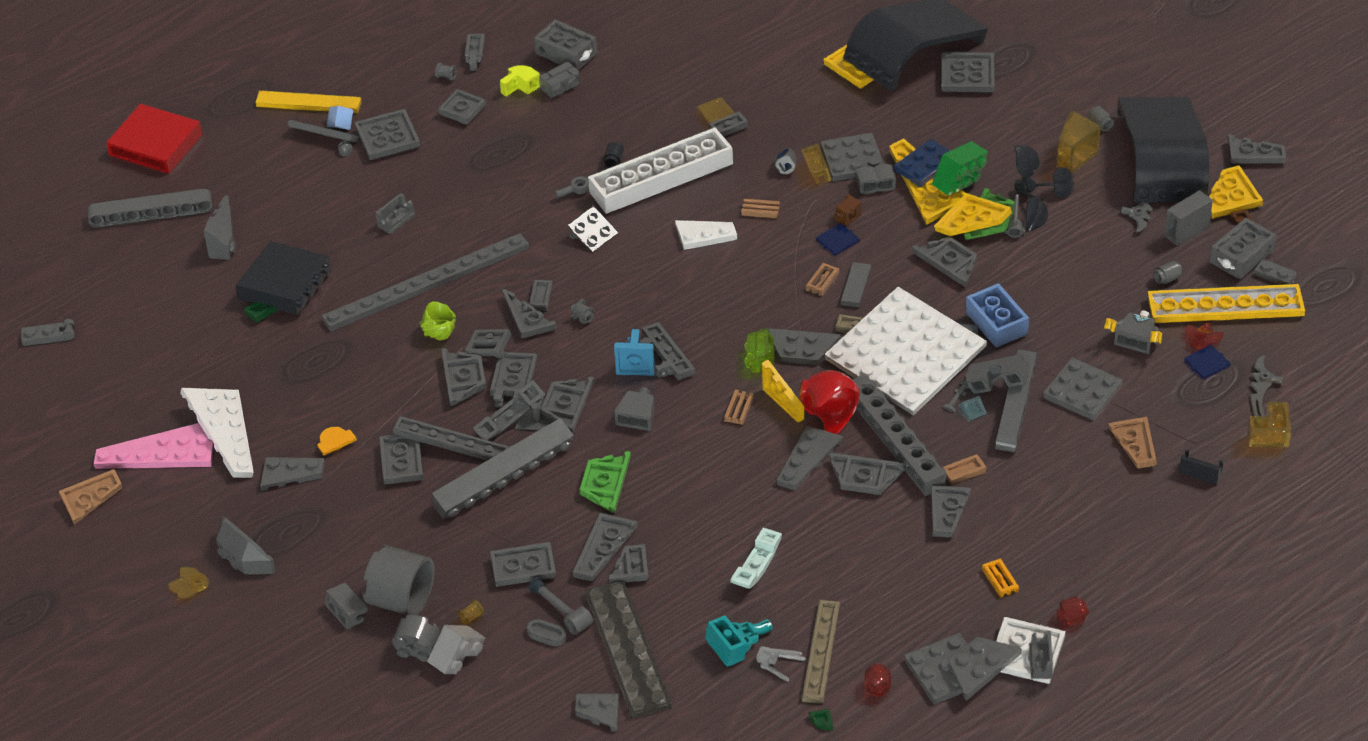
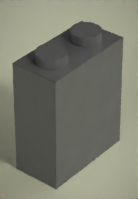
M1199 190L1167 209L1164 237L1176 246H1179L1209 228L1213 200Z

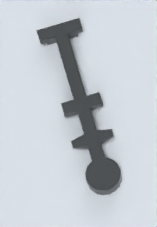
M966 380L960 382L962 386L960 389H955L956 395L949 405L945 404L942 407L943 409L955 413L956 409L953 406L961 395L965 396L967 394L964 390L970 388Z

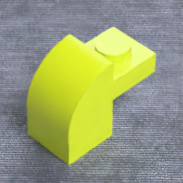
M523 65L509 68V75L500 80L501 94L505 97L517 89L530 94L540 87L539 72Z

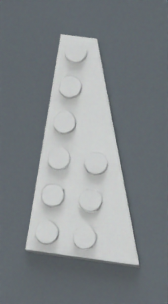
M181 388L180 394L188 401L190 410L195 412L196 419L209 440L212 439L215 450L222 455L223 462L232 477L252 478L254 472L239 390Z

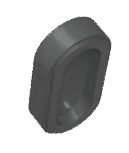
M539 619L532 620L527 625V634L533 640L551 646H560L566 641V631L561 626Z

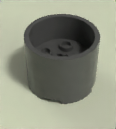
M383 544L379 552L373 553L366 568L364 580H367L366 591L363 592L364 601L367 604L404 615H418L424 608L433 586L435 572L433 560L427 556Z

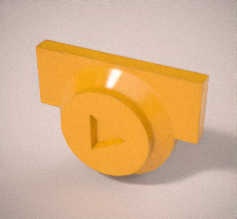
M330 427L321 433V443L317 444V447L323 455H326L357 441L350 429L345 431L340 427Z

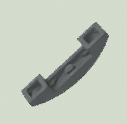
M532 380L518 391L516 397L491 417L487 416L473 427V430L481 439L488 441L494 439L531 410V404L538 403L545 396V393Z

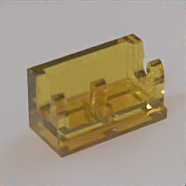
M815 144L801 149L815 182L819 184L820 176H824L827 182L831 181V176L819 145Z

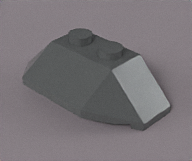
M226 517L220 518L217 534V551L223 559L226 558L234 569H239L243 574H273L276 572L274 560L270 555L266 554L260 546Z

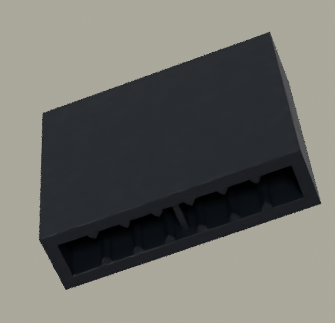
M270 241L237 282V299L251 303L260 302V305L261 303L268 304V306L272 305L277 310L297 315L305 307L310 297H313L316 289L322 285L326 276L331 273L330 257Z

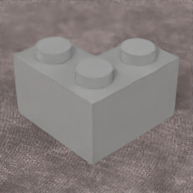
M444 625L427 662L444 674H457L463 665L462 662L465 656H477L480 653L485 637L469 626Z

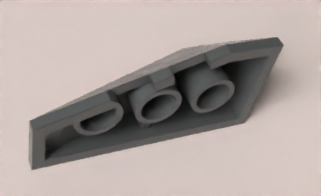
M225 195L219 203L218 210H214V217H209L204 229V236L209 258L231 260L232 254L236 252L237 245L234 242L229 196Z

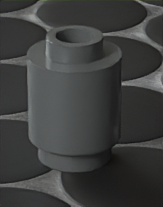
M1100 106L1092 108L1088 113V120L1098 129L1108 131L1112 128L1114 124L1112 116Z
M1173 260L1157 267L1153 272L1155 281L1161 285L1180 278L1183 271L1182 266Z

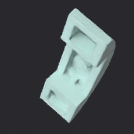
M763 528L755 540L754 549L743 566L737 568L730 579V583L748 589L753 587L770 564L781 540L782 533Z

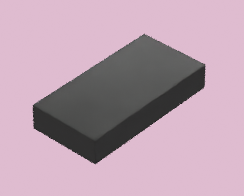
M534 280L529 304L536 311H548L553 281Z

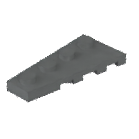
M806 426L777 478V485L796 490L810 476V472L814 468H818L822 464L821 461L826 456L829 457L830 452L833 453V449L843 442V436Z

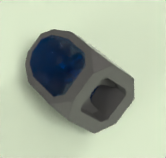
M789 147L782 150L774 160L775 166L781 174H789L796 169V155Z

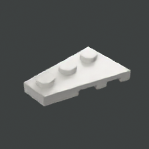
M675 220V226L684 250L737 240V233L733 222Z

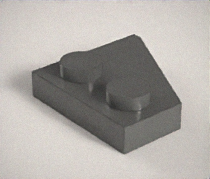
M576 694V716L589 719L597 725L602 723L609 726L611 731H617L619 694Z

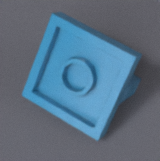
M632 329L631 337L627 338V343L615 342L616 375L654 376L653 344L640 343V329Z

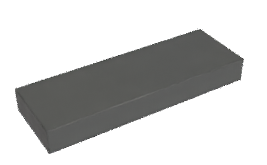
M853 262L841 298V305L860 307L871 272L870 264Z

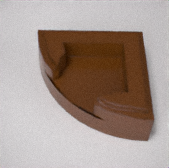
M1248 210L1231 212L1229 215L1231 221L1237 225L1245 218L1252 221Z

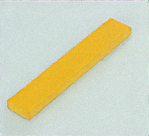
M259 91L256 99V107L329 112V107L341 106L353 109V113L359 112L362 103L361 97Z

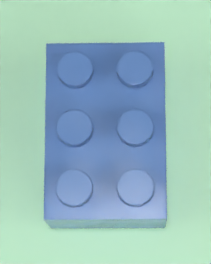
M999 283L966 297V314L978 325V328L996 348L1028 334L1029 317Z

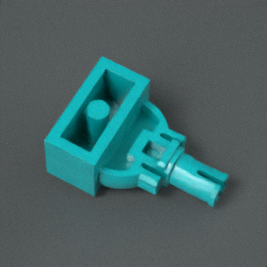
M724 615L707 623L705 640L728 667L745 660L746 652L749 651L751 645L759 641L758 636L771 632L773 626L768 619L756 624H751L747 621L740 624L730 622Z

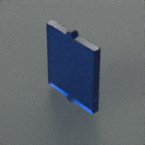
M841 223L816 237V240L824 246V249H828L835 256L860 242V239L852 233V230L847 229Z
M1212 345L1184 358V361L1192 368V371H1195L1203 379L1231 366V363L1223 356V353H1219Z

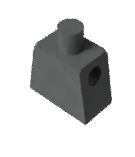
M641 387L638 392L628 391L615 409L616 425L647 431L652 430L655 403L654 396L650 394L648 388Z

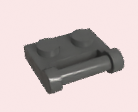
M475 330L465 349V353L502 358L504 356V349L511 337L510 330Z

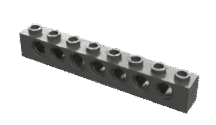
M866 374L852 379L860 391L856 409L895 459L900 463H905L906 473L924 496L931 494V486H946L947 473L945 469L938 465L934 455H930L925 444L916 437L914 430L906 425L905 419L898 415L894 405L890 404L885 394L878 390L874 380H870Z

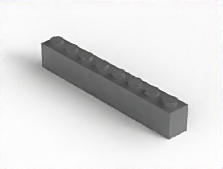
M559 418L431 494L430 503L443 520L447 517L452 518L464 507L469 508L474 505L479 498L482 497L484 499L488 497L496 488H503L508 484V481L513 478L515 480L520 478L528 469L533 470L545 459L548 461L557 452L570 448L574 435L563 420Z

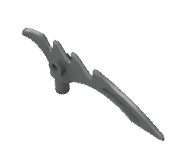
M1140 202L1132 208L1122 207L1121 214L1129 215V217L1135 219L1137 222L1135 232H1140L1147 225V222L1143 219L1151 218L1146 211H1153L1148 202Z
M1265 355L1260 356L1254 364V368L1259 373L1251 374L1257 383H1250L1257 392V394H1251L1250 398L1252 411L1259 429L1263 428L1265 419L1262 400L1266 390L1272 386V383L1282 385L1283 377L1274 376V373L1269 372L1265 368ZM1256 401L1258 402V407H1259V412H1260L1261 418H1259V415H1258V412H1257Z

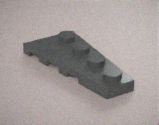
M600 513L573 570V577L593 582L637 529L638 521Z

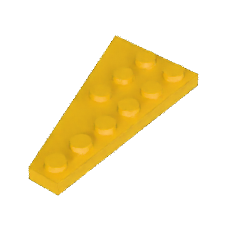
M905 139L889 146V151L895 163L916 150ZM902 176L926 225L943 217L965 194L961 189L948 196L931 185L933 179L919 187Z

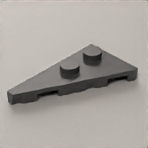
M502 290L503 297L521 338L556 329V323L553 320L551 322L544 318V314L536 311L533 306L525 301L521 302L516 299V295L511 291Z

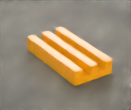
M1001 558L982 565L984 574L1000 598L1004 597V594L1011 595L1012 591L1015 593L1019 592V586ZM996 565L999 567V569H1000L1001 572L1003 573L1004 577L1006 578V580H1007L1008 583L1010 584L1009 587H1008V585L1006 584V582L1004 581L1003 576L1001 575V573H1000V572L997 570V568L995 567Z

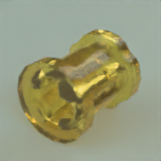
M475 599L465 609L457 611L460 621L466 626H469L471 621L477 616H483L485 613L482 605Z

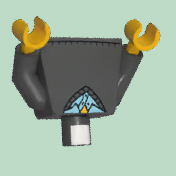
M1141 311L1139 315L1128 313L1125 318L1118 321L1106 318L1103 327L1111 332H1115L1114 345L1147 354L1150 353L1152 342L1161 344L1162 333L1158 327L1154 326L1155 320L1150 318V313L1147 311Z

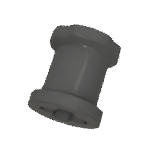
M443 63L437 64L435 69L436 78L445 77L453 81L456 77V66H446Z

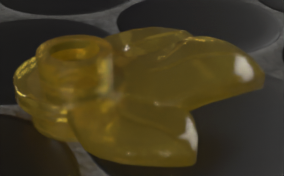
M181 567L180 573L182 578L168 584L173 592L178 593V598L187 599L194 596L197 592L205 590L209 585V581L196 568Z

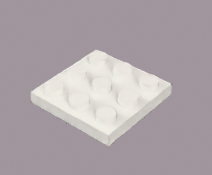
M1004 617L996 641L1018 646L1022 650L1021 654L1001 672L1031 679L1029 659L1031 635L1035 632L1037 639H1042L1045 631H1051L1054 672L1065 638V631ZM1031 679L1050 684L1051 679Z

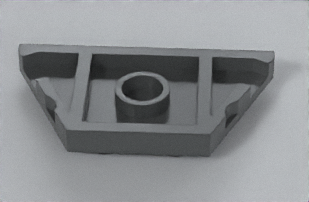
M951 237L943 238L939 241H930L928 246L918 247V245H914L912 247V253L965 287L977 261L976 253Z
M772 328L767 330L768 337L771 338L772 346L777 352L780 362L819 365L825 357L824 354L840 340V334Z
M441 349L450 406H454L486 388L480 355L466 354L460 351L454 354L448 353V349Z
M588 377V381L577 382L576 379L552 382L542 404L541 414L552 422L561 418L573 434L594 384V377Z
M830 452V462L842 490L881 495L905 471V463Z
M976 637L949 660V668L952 674L955 675V680L958 686L961 687L964 698L968 700L1021 654L1022 648Z

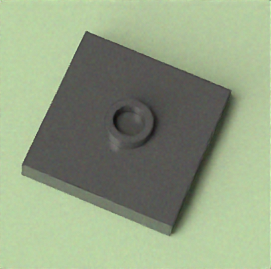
M456 89L438 108V114L467 125L484 108L486 100Z

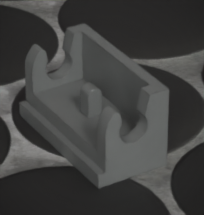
M402 193L375 212L377 227L390 235L416 215L412 201L409 200L406 203L405 196Z
M346 583L326 590L325 606L347 630L364 621L363 616H358L367 612V606Z
M1045 631L1042 639H1037L1035 632L1031 635V643H1029L1031 679H1052L1053 654L1051 631Z

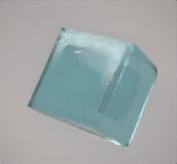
M979 396L964 401L959 405L969 421L987 414Z

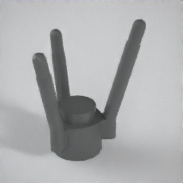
M1018 194L1015 195L1014 218L1010 220L1005 231L1006 234L1013 238L1025 234L1026 219L1023 224L1018 219Z

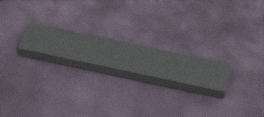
M399 416L393 429V434L483 460H489L510 448L506 445Z

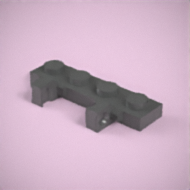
M659 322L642 328L644 338L640 340V343L653 344L654 351L663 360L661 365L654 366V374L658 378L674 374L677 380L695 374L693 365Z

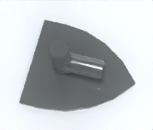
M544 398L538 403L531 404V410L516 422L515 430L538 431L552 423L551 420L541 414Z

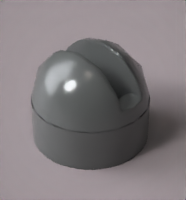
M342 141L339 144L338 150L340 155L349 156L353 153L350 142Z

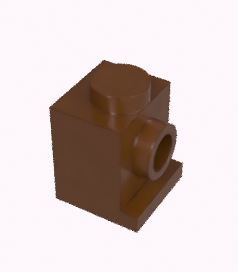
M847 194L845 200L836 206V212L833 214L834 219L847 227L861 216V202Z

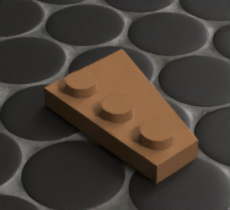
M1147 417L1108 423L1110 431L1137 469L1157 465Z
M115 469L60 490L59 494L75 525L121 490L122 483Z

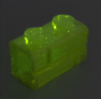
M764 328L758 330V332L747 334V342L744 343L747 356L744 357L746 366L750 367L753 373H758L762 371V363L769 360L774 367V338L769 330Z

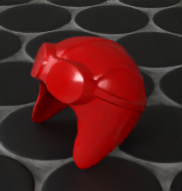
M833 370L821 371L801 381L800 400L806 412L810 415H817L822 420L825 431L838 435L856 411L860 396L859 387L850 377L841 372Z

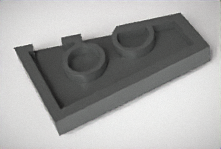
M1228 134L1227 140L1231 164L1286 163L1284 145L1264 141L1256 143L1251 142L1250 138L1244 137L1241 140L1234 138V135Z
M266 457L260 484L261 492L268 490V487L276 485L280 488L286 486V483L294 481L302 483L322 478L325 467L324 458Z
M931 486L933 537H953L969 498L971 488Z

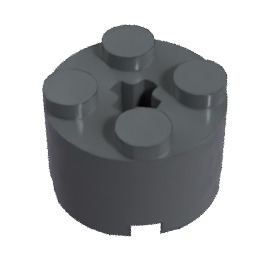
M406 615L405 619L402 617L392 640L394 647L397 649V654L403 658L413 656L417 657L420 661H427L440 633L438 626L435 623L433 626L428 623L429 619L419 615Z

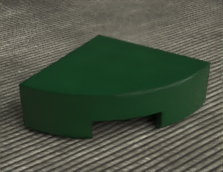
M829 709L808 712V717L814 726L822 730H833Z

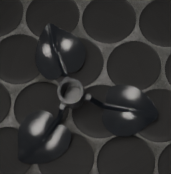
M1017 145L1014 146L1016 167L1022 179L1015 181L1014 188L1017 193H1023V196L1031 197L1026 205L1027 231L1043 226L1048 219L1046 204L1041 202V198L1031 194V192L1036 187L1054 186V194L1057 197L1065 198L1073 192L1075 184L1071 172L1065 167H1059L1054 171V182L1036 183L1030 177L1034 175L1033 170L1039 167V156L1033 148Z

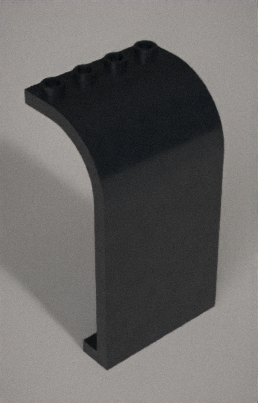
M918 0L877 8L864 16L856 25L849 37L843 59L889 91H895L905 64L918 50L927 46L966 38L982 44L984 43L988 28L946 0Z
M1118 97L1117 115L1123 117L1134 149L1135 181L1133 201L1181 202L1199 190L1208 195V144L1190 98Z

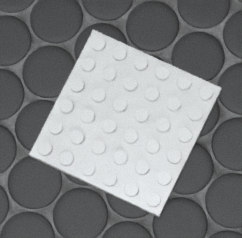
M897 287L824 355L825 360L854 378L866 374L870 380H874L878 390L885 394L886 399L914 416L987 346V341L905 290Z

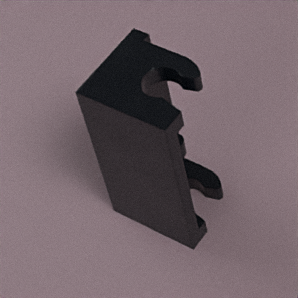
M1187 449L1185 450V455H1182L1180 460L1179 473L1215 485L1218 484L1224 472V461L1220 460L1219 466L1192 458L1190 457V450Z

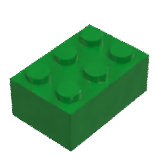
M971 141L943 154L931 185L949 196L963 188H967L969 185L977 183L981 178L980 172L987 163L986 158L989 152Z

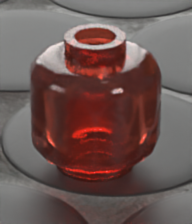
M1077 596L1062 600L1059 604L1060 609L1056 610L1059 621H1064L1067 626L1085 622L1086 616L1089 615L1085 600H1081Z
M882 664L871 665L864 674L866 691L875 697H882L892 689L890 669Z

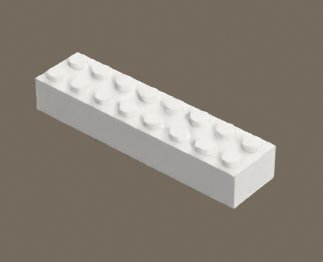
M712 128L589 176V192L607 214L732 165L733 148L716 128Z

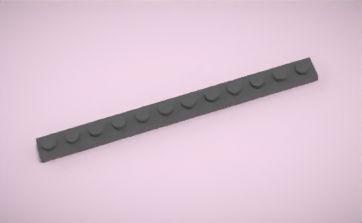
M521 233L323 314L322 320L331 332L528 250L529 243Z

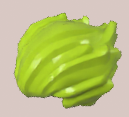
M434 301L427 304L420 321L424 336H430L439 341L446 340L455 329V313L446 304Z

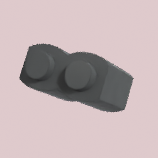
M881 164L875 167L864 166L856 169V182L860 193L871 194L877 191L888 192L896 189V178L891 165Z

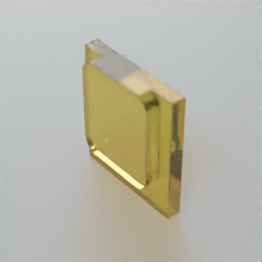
M722 97L697 106V110L708 123L735 113Z

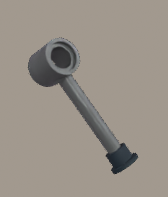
M536 577L530 582L529 590L531 592H536L538 595L541 594L566 615L564 623L572 634L577 635L593 623V618L585 607L580 606L576 610H572L546 588L540 577Z

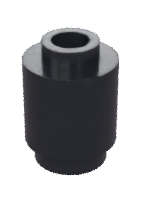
M611 142L607 145L603 157L606 167L612 168L620 164L624 153V147L620 143Z

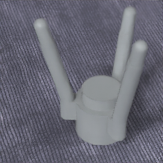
M761 646L757 654V662L762 663L761 668L772 672L787 682L789 678L770 665H774L778 657L805 661L806 658L802 657V652L773 649Z

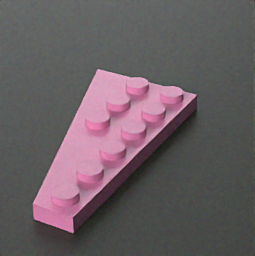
M197 423L96 449L94 467L95 469L211 467L214 443L212 439L209 440L200 424Z

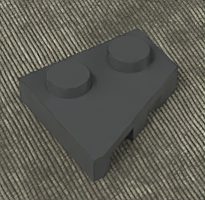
M645 544L625 546L621 552V557L615 564L613 573L609 575V583L649 580Z

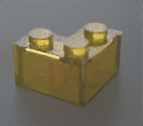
M1268 402L1266 416L1249 417L1247 431L1249 447H1289L1291 423L1288 402Z

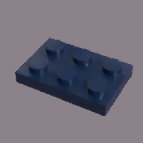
M930 139L894 165V171L921 187L934 178L943 154L950 150Z

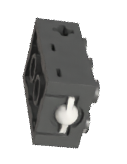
M553 20L534 37L535 53L560 65L569 62L577 70L582 68L597 54L596 37L558 20Z
M1245 218L1212 246L1210 263L1240 280L1255 268L1262 259H1265L1274 251L1276 234Z

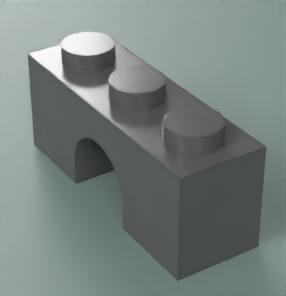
M1022 354L970 364L966 382L973 394L991 391L993 384L1001 378L1005 380L1008 387L1023 385L1027 383L1030 366Z

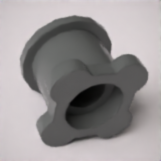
M580 299L578 303L573 304L570 308L572 311L571 317L573 319L579 318L582 324L589 323L594 318V309L587 307L584 299Z

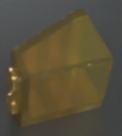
M1072 110L1068 115L1058 141L1057 167H1065L1073 174L1097 155L1101 126Z

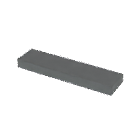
M288 120L289 127L350 142H358L359 136Z

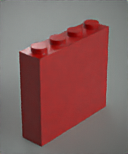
M140 104L106 143L109 156L170 174L203 134L200 121Z

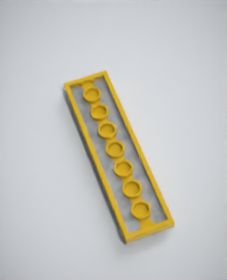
M1299 284L1148 291L1147 294L1151 318L1155 320V323L1305 316Z

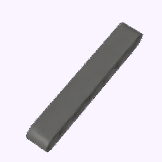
M197 189L94 203L87 208L88 224L92 227H103L206 213L212 209V194L208 189Z
M1018 349L1017 355L1022 354L1030 366L1027 383L1008 388L995 447L996 450L1014 453L1017 449L1037 362V352Z

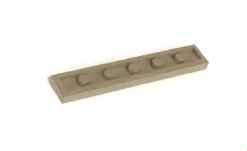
M819 600L802 702L823 704L840 602Z

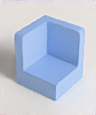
M341 106L329 107L327 128L337 127L350 130L353 109Z

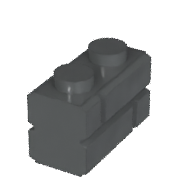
M566 62L539 76L540 88L550 98L561 95L568 89L580 84L579 71L569 62Z

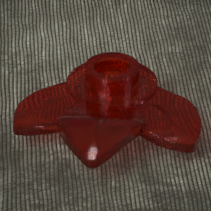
M1206 323L1198 328L1187 325L1185 329V334L1190 339L1191 346L1196 349H1204L1210 344H1217L1224 336L1223 332H1213L1210 323Z

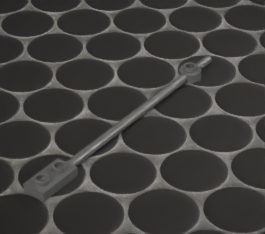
M736 112L709 123L708 130L716 128L724 137L748 127V121L740 112ZM582 176L575 177L571 181L570 186L555 191V195L559 198L572 192L577 194L586 193L589 190V180Z

